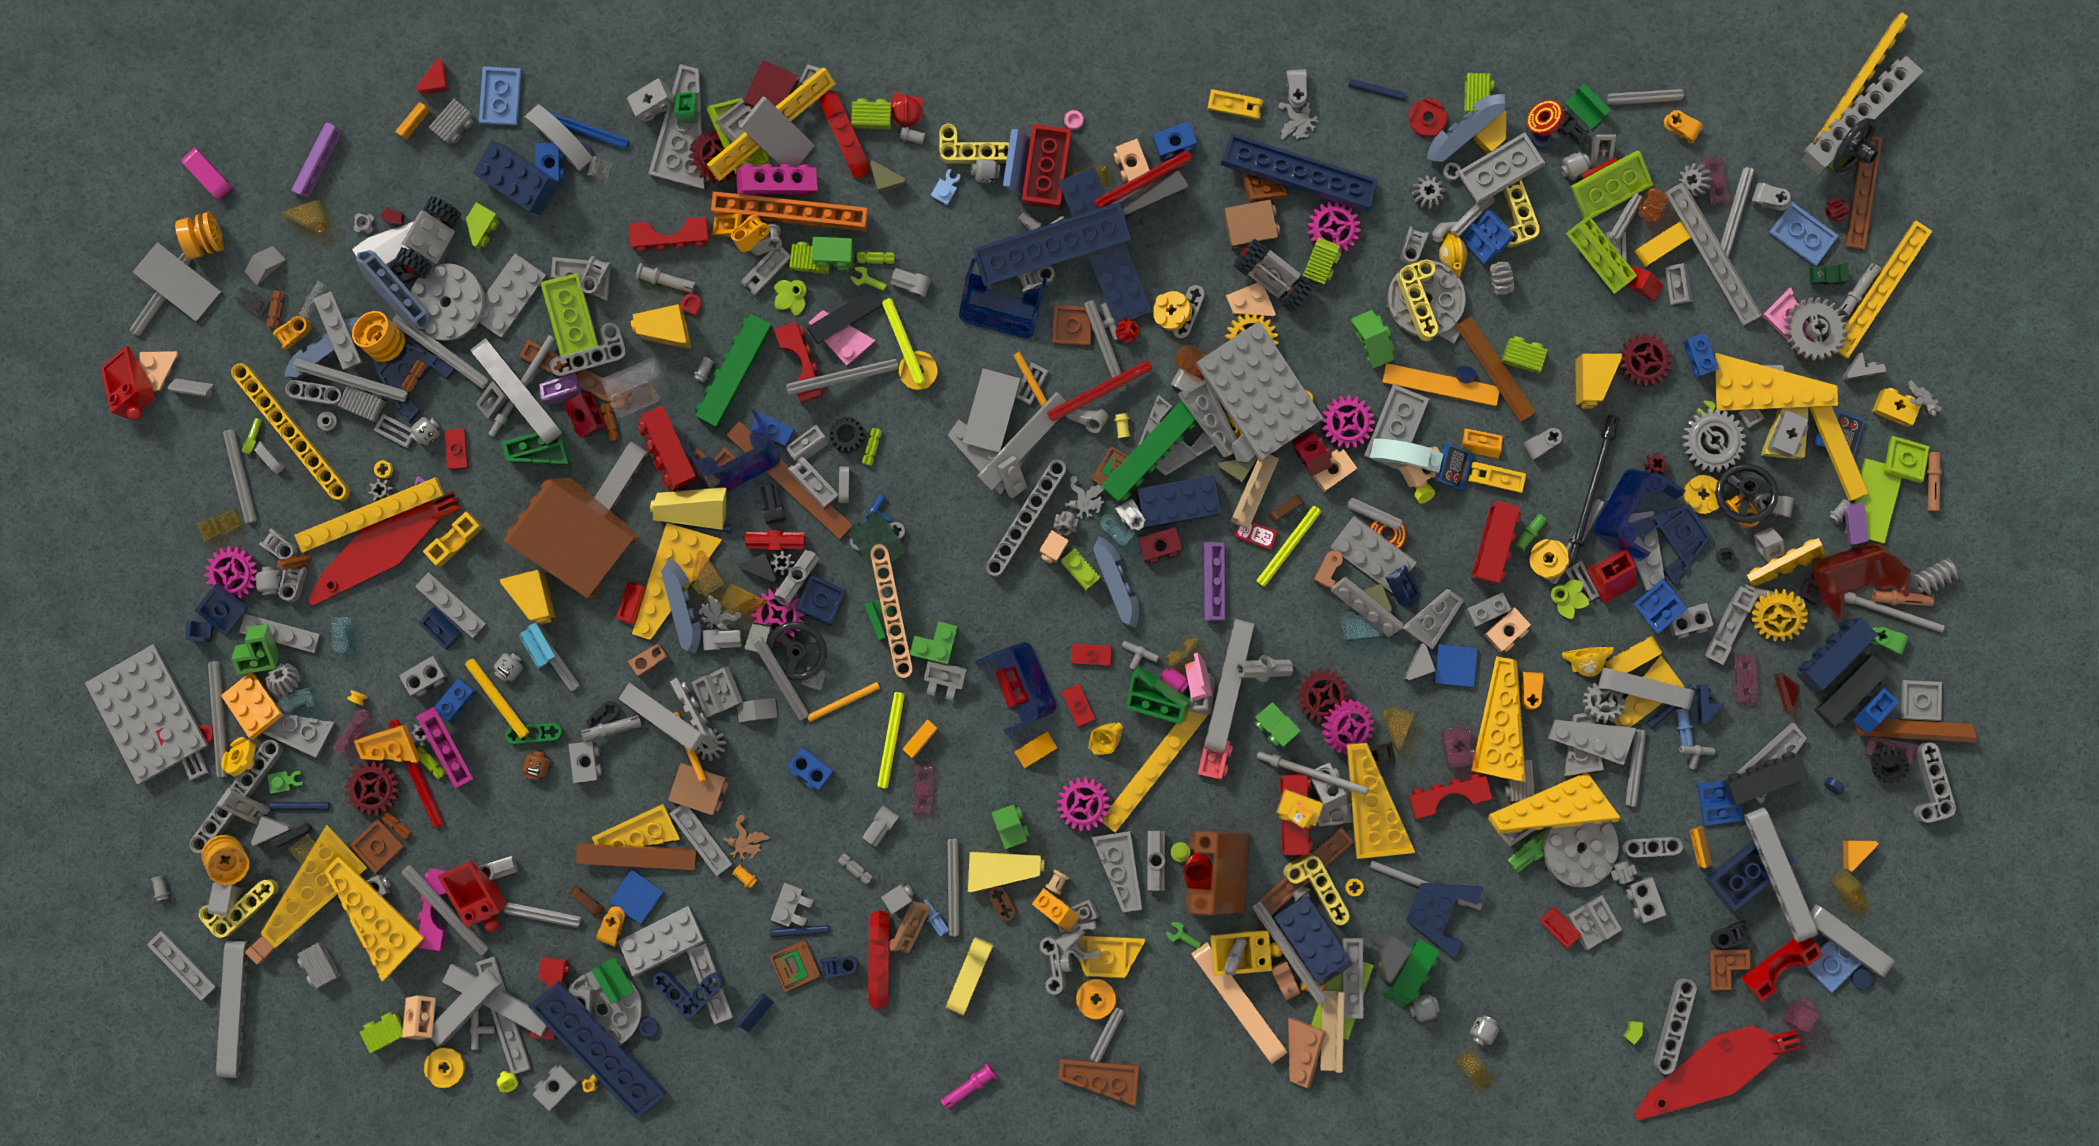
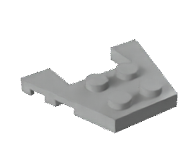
M1160 395L1156 398L1138 446L1157 427L1161 419L1172 407ZM1204 432L1191 447L1183 441L1178 445L1174 443L1169 448L1171 453L1165 459L1161 457L1156 462L1158 464L1156 469L1166 477L1215 445Z

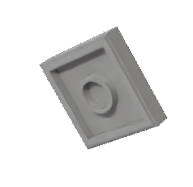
M1902 680L1901 719L1941 721L1942 682Z

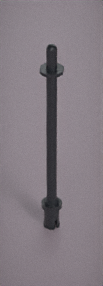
M1615 415L1607 416L1605 428L1601 431L1603 442L1575 537L1568 540L1572 544L1569 561L1571 562L1576 561L1580 547L1586 546L1582 538L1610 443L1617 436L1615 433L1620 418Z

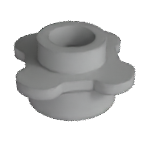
M360 213L356 214L354 230L356 232L365 231L366 233H371L373 231L372 222L374 217L371 214L367 216Z

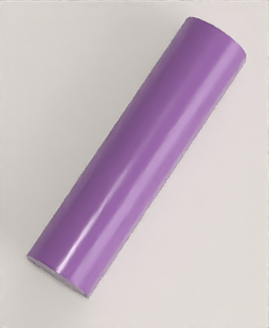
M325 122L291 189L293 193L305 199L309 198L342 133L336 126Z
M1204 543V621H1225V543Z

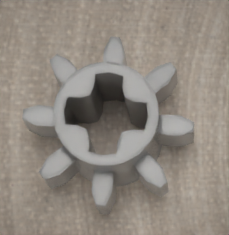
M378 478L377 483H370L372 491L368 493L375 496L373 498L374 501L391 496L390 493L394 488L388 486L390 481L385 480L382 483L381 479ZM381 487L385 488V490L382 491V494L378 493V491L381 490Z
M1062 512L1061 515H1056L1053 527L1057 528L1059 534L1066 536L1071 531L1076 532L1078 519H1074L1075 517L1071 512Z
M781 551L780 556L774 554L775 562H770V564L776 566L774 572L776 573L778 570H781L783 576L785 571H790V566L795 564V562L790 561L792 555L789 554L786 557L784 551ZM780 559H787L785 562L787 564L786 567L781 566L779 568Z
M415 724L414 732L410 733L415 737L413 742L418 743L421 741V746H426L428 739L426 735L421 736V732L424 731L420 725Z
M1628 861L1614 864L1615 870L1611 871L1613 880H1619L1620 884L1633 881V875L1637 874L1635 865H1629Z

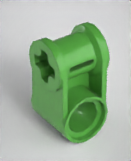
M1885 627L1872 628L1882 636V639L1876 636L1870 643L1884 648L1886 651H1894L1896 655H1903L1909 639L1907 635Z

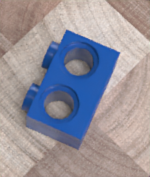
M1706 333L1689 338L1683 342L1695 378L1719 370Z
M457 679L434 709L444 719L453 722L478 691L463 679Z
M1884 688L1852 721L1868 734L1880 724L1899 701Z
M803 747L788 765L791 769L789 772L798 779L800 776L806 780L805 784L812 790L816 788L821 790L834 772L833 769ZM800 759L807 761V767L804 770H800L797 767V762ZM817 770L823 774V778L819 782L813 779V773Z

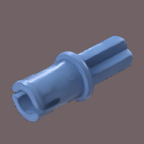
M1689 709L1676 710L1679 726L1677 729L1680 732L1682 746H1693L1691 732L1693 725L1691 726Z
M927 898L924 900V903L931 907L926 917L928 919L927 923L930 922L938 935L943 936L949 931V928L939 916L940 912L937 913Z

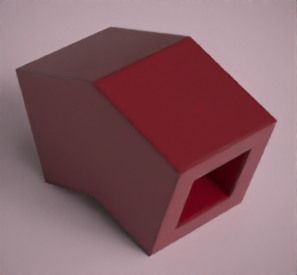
M387 207L380 215L391 225H404L403 212L392 211Z

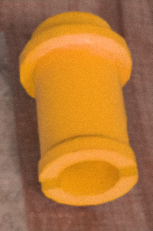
M741 865L732 873V875L745 884V888L751 889L757 882L756 876H752Z

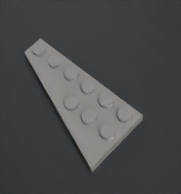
M680 64L672 96L676 102L677 93L696 92L698 122L678 123L674 114L675 104L670 106L665 114L648 174L705 190L704 177L699 178L700 171L693 172L697 167L690 165L694 159L688 157L693 153L689 150L694 145L692 142L698 139V136L702 133L700 73L697 68Z

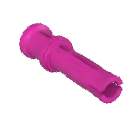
M988 1063L976 1074H971V1079L941 1099L942 1104L947 1110L977 1088H984V1084L991 1079L997 1078L995 1071Z

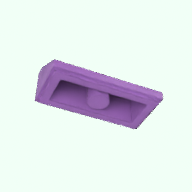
M576 373L539 384L541 399L546 406L570 400L582 393Z
M1864 502L1844 505L1848 543L1854 545L1869 541Z

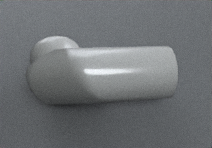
M1457 222L1440 223L1432 233V236H1434L1433 240L1437 243L1444 240L1443 236L1450 232Z

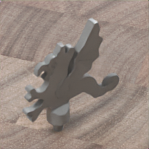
M1284 102L1279 103L1278 108H1287L1288 115L1293 120L1284 124V128L1281 130V140L1293 132L1297 126V130L1293 133V137L1296 136V140L1309 136V134H1305L1307 127L1314 131L1313 128L1315 126H1312L1310 122L1318 123V121L1316 120L1317 116L1312 119L1309 118L1310 103L1306 102L1301 114L1295 113L1291 105Z
M1912 380L1908 382L1912 393L1918 397L1916 401L1913 398H1909L1910 403L1916 406L1926 405L1929 414L1936 416L1937 410L1939 412L1942 410V407L1938 406V400L1934 401L1932 399L1933 395L1925 390L1924 387L1918 388Z
M1072 476L1070 478L1071 488L1078 493V500L1065 503V507L1080 509L1077 517L1080 516L1081 519H1083V512H1086L1087 517H1092L1089 509L1094 510L1096 508V513H1098L1104 501H1101L1102 497H1098L1095 500L1090 499L1097 497L1104 489L1099 484L1091 486L1085 496V491L1074 484L1077 482V477Z
M711 595L708 597L710 606L709 604H702V608L699 611L700 615L704 613V616L708 617L701 618L704 623L710 622V624H707V627L713 629V624H715L721 631H729L727 628L728 624L724 621L725 619L736 621L742 617L740 612H736L734 616L726 612L721 613L722 605Z

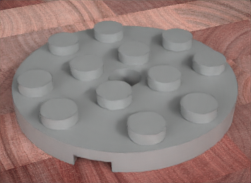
M1432 261L1435 265V272L1428 281L1421 284L1425 294L1431 297L1429 304L1438 325V332L1435 335L1438 336L1450 330L1460 319L1465 307V290L1460 278L1458 279L1451 271L1452 269L1440 262ZM1421 267L1422 273H1430L1428 268ZM1399 271L1394 276L1388 289L1387 303L1389 312L1400 328L1412 335L1418 336L1397 282ZM1402 274L1405 280H1412L1409 274ZM1409 292L1412 298H1419L1417 292ZM1416 310L1419 316L1426 315L1424 310ZM1425 328L1424 331H1428L1430 334L1432 330H1428L1427 328Z
M440 264L431 267L426 278H418L412 287L411 293L428 311L430 317L426 328L421 330L433 339L454 341L463 338L472 328L475 329L482 318L485 308L483 287L472 272L459 265ZM449 297L451 304L448 307H444L442 301Z
M1602 821L1601 824H1594V822L1583 823L1581 826L1561 828L1548 827L1543 840L1546 859L1544 861L1548 870L1557 880L1573 887H1588L1602 881L1614 867L1618 856V838L1610 821ZM1583 842L1585 851L1579 853L1577 846Z
M592 971L579 977L568 990L570 991L573 988L593 989V1013L591 1014L622 1044L634 1034L641 1021L642 1000L639 991L628 978L634 991L617 1002L610 1004ZM578 998V1000H579V1001L582 1003V1005L585 1007V1006H586L585 1000L582 999V998ZM599 1004H606L608 1012L605 1015L598 1012Z

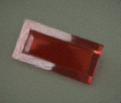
M1782 672L1773 674L1785 712L1794 710L1800 686Z

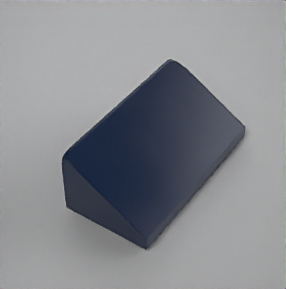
M1403 565L1386 577L1398 604L1411 607L1420 595V592L1407 566Z
M436 607L428 610L419 622L446 650L462 635V632Z
M762 993L737 1022V1026L750 1032L774 1001L765 993Z

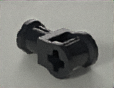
M1563 107L1565 119L1563 123L1561 122L1560 128L1557 131L1564 136L1569 134L1579 145L1590 131L1577 124L1579 120L1570 110Z

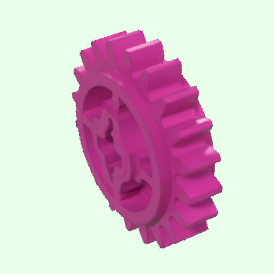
M1329 201L1327 208L1321 204L1320 211L1314 209L1313 213L1315 216L1309 217V220L1313 223L1307 224V227L1312 229L1308 231L1307 235L1314 236L1311 238L1310 243L1317 241L1318 237L1324 239L1321 236L1323 234L1329 236L1331 241H1333L1332 243L1340 246L1338 252L1341 253V249L1347 252V245L1353 247L1354 243L1352 240L1357 241L1359 238L1355 234L1361 231V229L1356 228L1360 225V221H1354L1358 215H1351L1350 213L1353 208L1345 210L1346 205L1339 207L1337 202L1332 206ZM1335 214L1343 217L1346 220V222L1339 220L1335 216ZM1327 215V224L1323 225V227H1318L1319 221ZM1332 224H1334V227H1338L1336 232L1330 229ZM1349 229L1348 236L1340 242V233Z
M1350 395L1347 396L1346 401L1340 396L1339 403L1333 399V406L1328 404L1326 406L1329 412L1324 411L1322 413L1326 419H1322L1321 423L1326 424V426L1321 430L1328 431L1325 438L1331 436V444L1338 441V448L1342 443L1345 444V449H1348L1350 443L1353 448L1357 447L1356 442L1363 445L1364 441L1362 438L1368 440L1370 437L1367 432L1372 433L1374 431L1369 427V425L1375 424V421L1369 420V418L1374 416V413H1367L1371 407L1367 406L1364 408L1365 400L1358 403L1357 396L1353 401H1351ZM1343 407L1353 408L1349 413L1340 412L1338 409ZM1359 413L1363 419L1362 428L1359 426L1357 422V416ZM1353 415L1350 422L1352 425L1349 424L1348 426H1345V428L1343 429L1342 427L1345 423L1344 419L1347 420ZM1333 416L1337 418L1336 420L1339 423L1337 430L1333 427ZM1346 431L1355 432L1357 434L1353 437L1342 436L1343 433Z
M228 546L227 550L220 548V553H213L215 559L208 558L211 566H205V568L210 572L204 574V576L210 577V580L206 584H213L214 586L218 582L236 598L237 596L244 598V593L251 594L249 588H256L253 581H256L255 574L260 572V570H255L254 567L258 565V562H251L254 555L247 556L248 550L241 552V547L234 549L233 546ZM231 558V562H228L225 567H221L225 560ZM241 563L245 568V572L242 570ZM230 570L234 573V576L229 574ZM219 575L222 577L225 586L222 584ZM239 580H244L239 587L233 589V586Z
M771 589L768 590L769 596L764 593L761 594L763 597L762 601L756 599L759 606H752L757 611V613L751 614L752 617L757 618V620L753 621L756 623L770 626L776 623L783 625L788 622L787 615L792 609L794 612L792 622L805 623L800 620V617L806 615L795 610L799 598L792 599L789 605L778 607L773 602L776 598H774V593ZM767 605L769 609V616L764 621L763 611ZM773 608L779 612H783L781 614L782 620L778 618L774 619L776 614L774 613L775 611L773 610ZM793 629V630H788V631H786V632H784V633H785L787 636H788V634H790L791 636L795 637V633H794L793 631H794V630L801 631V630H800V629Z
M1349 700L1348 703L1342 701L1341 707L1335 704V711L1329 709L1331 716H1325L1324 718L1328 722L1322 724L1326 728L1322 734L1327 736L1324 741L1329 743V747L1338 753L1342 751L1347 754V745L1368 744L1366 737L1372 738L1369 731L1374 730L1370 724L1375 722L1372 718H1369L1372 716V713L1368 711V707L1358 701ZM1356 713L1359 720L1352 718L1351 714ZM1337 735H1343L1346 737V740H1339Z
M1077 777L1076 784L1070 780V788L1063 786L1066 792H1059L1063 799L1057 800V803L1062 804V807H1059L1057 811L1064 812L1060 818H1067L1066 825L1073 823L1072 829H1076L1079 825L1080 831H1083L1085 826L1088 831H1091L1092 824L1098 828V821L1105 822L1102 816H1109L1105 809L1111 808L1110 805L1106 804V801H1109L1111 798L1104 797L1108 790H1101L1102 783L1095 786V779H1092L1089 783L1088 777H1085L1083 782ZM1088 788L1095 793L1085 796L1080 789ZM1072 794H1074L1075 802L1072 805V807L1069 808L1070 798ZM1081 800L1088 801L1086 808L1080 807L1082 805ZM1099 800V807L1094 815L1093 806ZM1083 812L1088 819L1079 820L1073 815Z

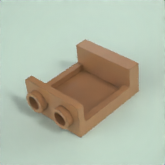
M1271 200L1224 209L1231 249L1249 244L1253 239L1259 242L1267 240L1276 241L1277 235H1280L1279 224H1275L1274 220L1276 208L1275 205H1271Z
M680 763L668 801L715 815L716 812L720 811L723 801H720L722 793L725 794L728 789L727 777L703 770L707 781L699 783L694 768L688 764Z

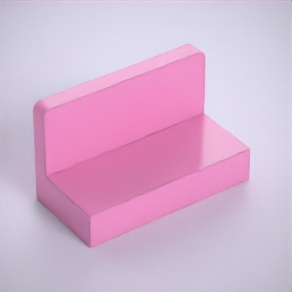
M1199 653L1194 654L1195 661L1185 664L1193 701L1212 695L1206 662Z

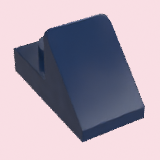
M1708 684L1696 685L1698 724H1707L1724 703L1709 704L1712 693L1711 689L1708 688Z

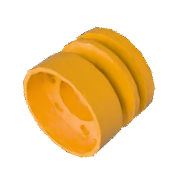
M205 212L203 216L201 214L196 215L195 222L190 217L176 221L175 228L178 241L188 259L202 257L204 249L209 254H212L214 250L219 252L224 249L221 229L211 212Z
M379 311L368 312L361 316L352 330L354 343L377 362L391 361L399 355L405 344L403 331Z
M219 835L210 839L204 845L201 852V860L210 879L215 883L232 885L239 882L247 874L249 859L240 841L235 837Z

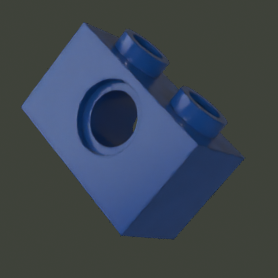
M1189 121L1154 133L1152 136L1160 159L1170 160L1177 153L1192 152L1197 145ZM1174 138L1178 139L1180 141V145L1173 146L1171 145L1170 140Z
M535 143V166L560 182L559 185H562V180L565 179V169L562 168V161H565V155L553 143ZM549 161H555V165L552 168L546 167Z

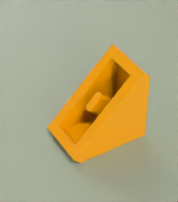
M742 214L715 216L712 235L731 237L732 231L744 222Z
M1047 731L1016 750L1015 754L1025 769L1057 749V746Z
M1843 841L1844 869L1852 872L1879 843L1877 841Z

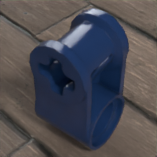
M850 955L820 959V963L823 965V979L854 973L859 967L858 959ZM846 960H851L854 963L852 970L845 968L844 963Z

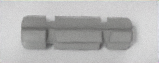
M841 855L838 862L842 866L845 865L846 869L853 875L861 878L860 880L864 884H868L871 881V874L865 872V869L854 860L851 861L848 855Z

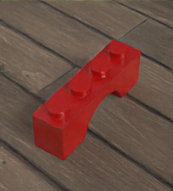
M706 217L687 218L683 228L673 235H661L655 232L649 222L629 223L630 245L633 250L636 249V252H647L648 248L663 251L667 250V247L675 246V249H684L686 245L694 244V247H704L705 243H710L709 224Z
M793 322L774 329L780 348L794 352L801 358L802 372L797 381L816 377L815 374L818 373L815 362L811 363L809 355H812L809 344H804L803 337H805L802 325L798 327V324ZM824 387L796 394L799 402L803 404L823 397L822 391L825 390Z
M1480 773L1468 776L1469 780L1462 781L1461 778L1451 780L1450 785L1443 786L1442 783L1432 785L1431 790L1424 791L1423 788L1413 790V795H1409L1408 798L1414 819L1435 814L1438 802L1444 796L1451 793H1458L1464 796L1470 804L1492 799L1486 776H1480Z
M1793 938L1741 979L1748 991L1762 1003L1777 991L1776 980L1784 970L1798 965L1809 967L1822 957L1823 953L1817 942L1812 938L1797 942Z
M542 957L538 978L543 980L549 988L558 980L567 988V984L564 983L565 976L568 977L570 973V965L567 964L568 960ZM548 1027L544 1036H539L530 1031V1037L549 1040L557 1038Z

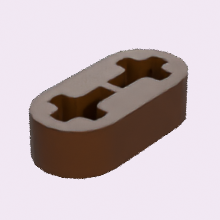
M1297 494L1268 515L1275 522L1304 501Z
M576 885L569 892L571 897L597 916L604 909L603 905Z
M1001 886L992 887L989 891V898L998 916L1004 921L1012 920L1016 911L1006 890ZM995 889L998 891L1002 890L1001 898L1003 902L1000 903L998 898L992 897ZM1002 904H1005L1007 909H1012L1010 917L1002 916Z

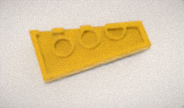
M1819 538L1809 540L1802 547L1789 550L1785 556L1779 559L1774 558L1761 568H1754L1747 575L1751 585L1756 587L1777 578V573L1780 572L1782 574L1790 573L1799 564H1803V566L1812 563L1811 560L1813 558L1819 557L1820 560L1826 558L1822 543Z
M1659 655L1643 676L1647 679L1685 687L1661 655ZM1628 694L1625 698L1626 702L1623 713L1619 719L1615 717L1613 723L1620 727H1631L1661 705L1662 702Z
M663 803L592 836L594 844L644 847L680 840V836Z

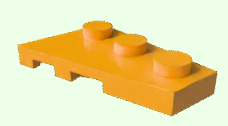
M406 724L361 737L354 741L361 759H390L400 762L406 760L416 763L421 760Z

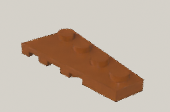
M1060 1058L1059 1080L1134 1106L1136 1105L1139 1065Z

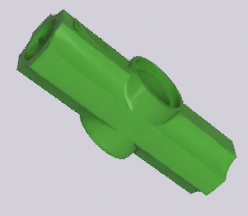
M1548 827L1539 834L1532 836L1529 842H1524L1522 847L1507 859V862L1516 873H1519L1532 861L1538 860L1545 854L1543 840Z

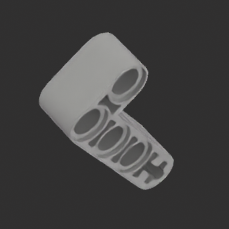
M612 323L604 324L601 327V336L604 344L552 359L550 362L551 371L555 375L561 376L623 358L625 347L619 328ZM608 327H613L615 335L607 337L605 330ZM615 345H618L621 350L617 356L611 354V348ZM594 351H600L602 353V357L599 361H594L592 359V353ZM576 356L583 358L581 366H574L573 359ZM568 358L571 369L568 366L561 367L562 371L554 369L558 361L561 364L567 363L565 359Z
M1921 743L1916 748V755L1930 802L1917 806L1914 810V817L1920 822L1928 823L1953 816L1956 806L1938 746L1934 743ZM1927 749H1930V752L1928 754H1925V751ZM1932 765L1936 768V773L1933 776L1930 774V767ZM1938 784L1941 786L1940 794L1935 792V787ZM1942 804L1947 806V811L1944 814L1941 811ZM1926 808L1928 811V817L1924 819L1922 816V811Z

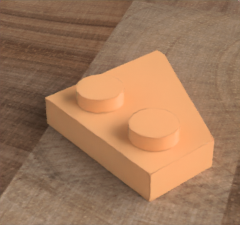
M1259 283L1226 295L1233 314L1243 315L1248 313L1253 315L1256 313L1257 316H1276L1265 288Z
M140 352V366L152 383L153 391H161L179 352Z

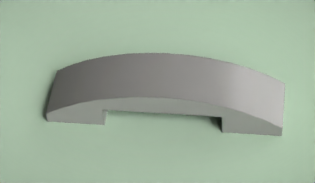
M539 104L524 116L537 131L540 130L565 155V159L579 172L593 160V157L576 137Z
M1741 586L1739 587L1712 637L1705 654L1706 657L1724 665L1732 649L1731 645L1746 615L1751 611L1758 594Z

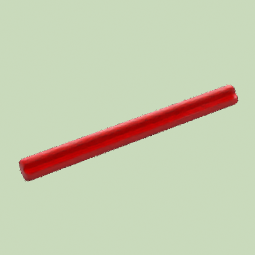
M1185 151L1099 197L1094 202L1095 206L1099 209L1111 205L1190 162L1192 155L1189 151Z
M1146 360L1047 412L1049 419L1054 422L1152 371V365Z
M398 719L388 723L390 729L401 726ZM404 760L434 828L442 826L444 822L418 763Z

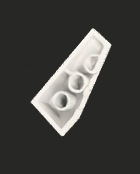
M414 222L368 237L352 250L356 257L359 252L374 251L391 269L396 265L394 259L401 247L409 249L402 242Z

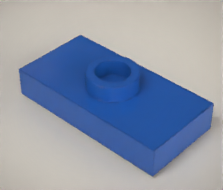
M760 412L751 427L752 431L785 447L794 431L793 428Z

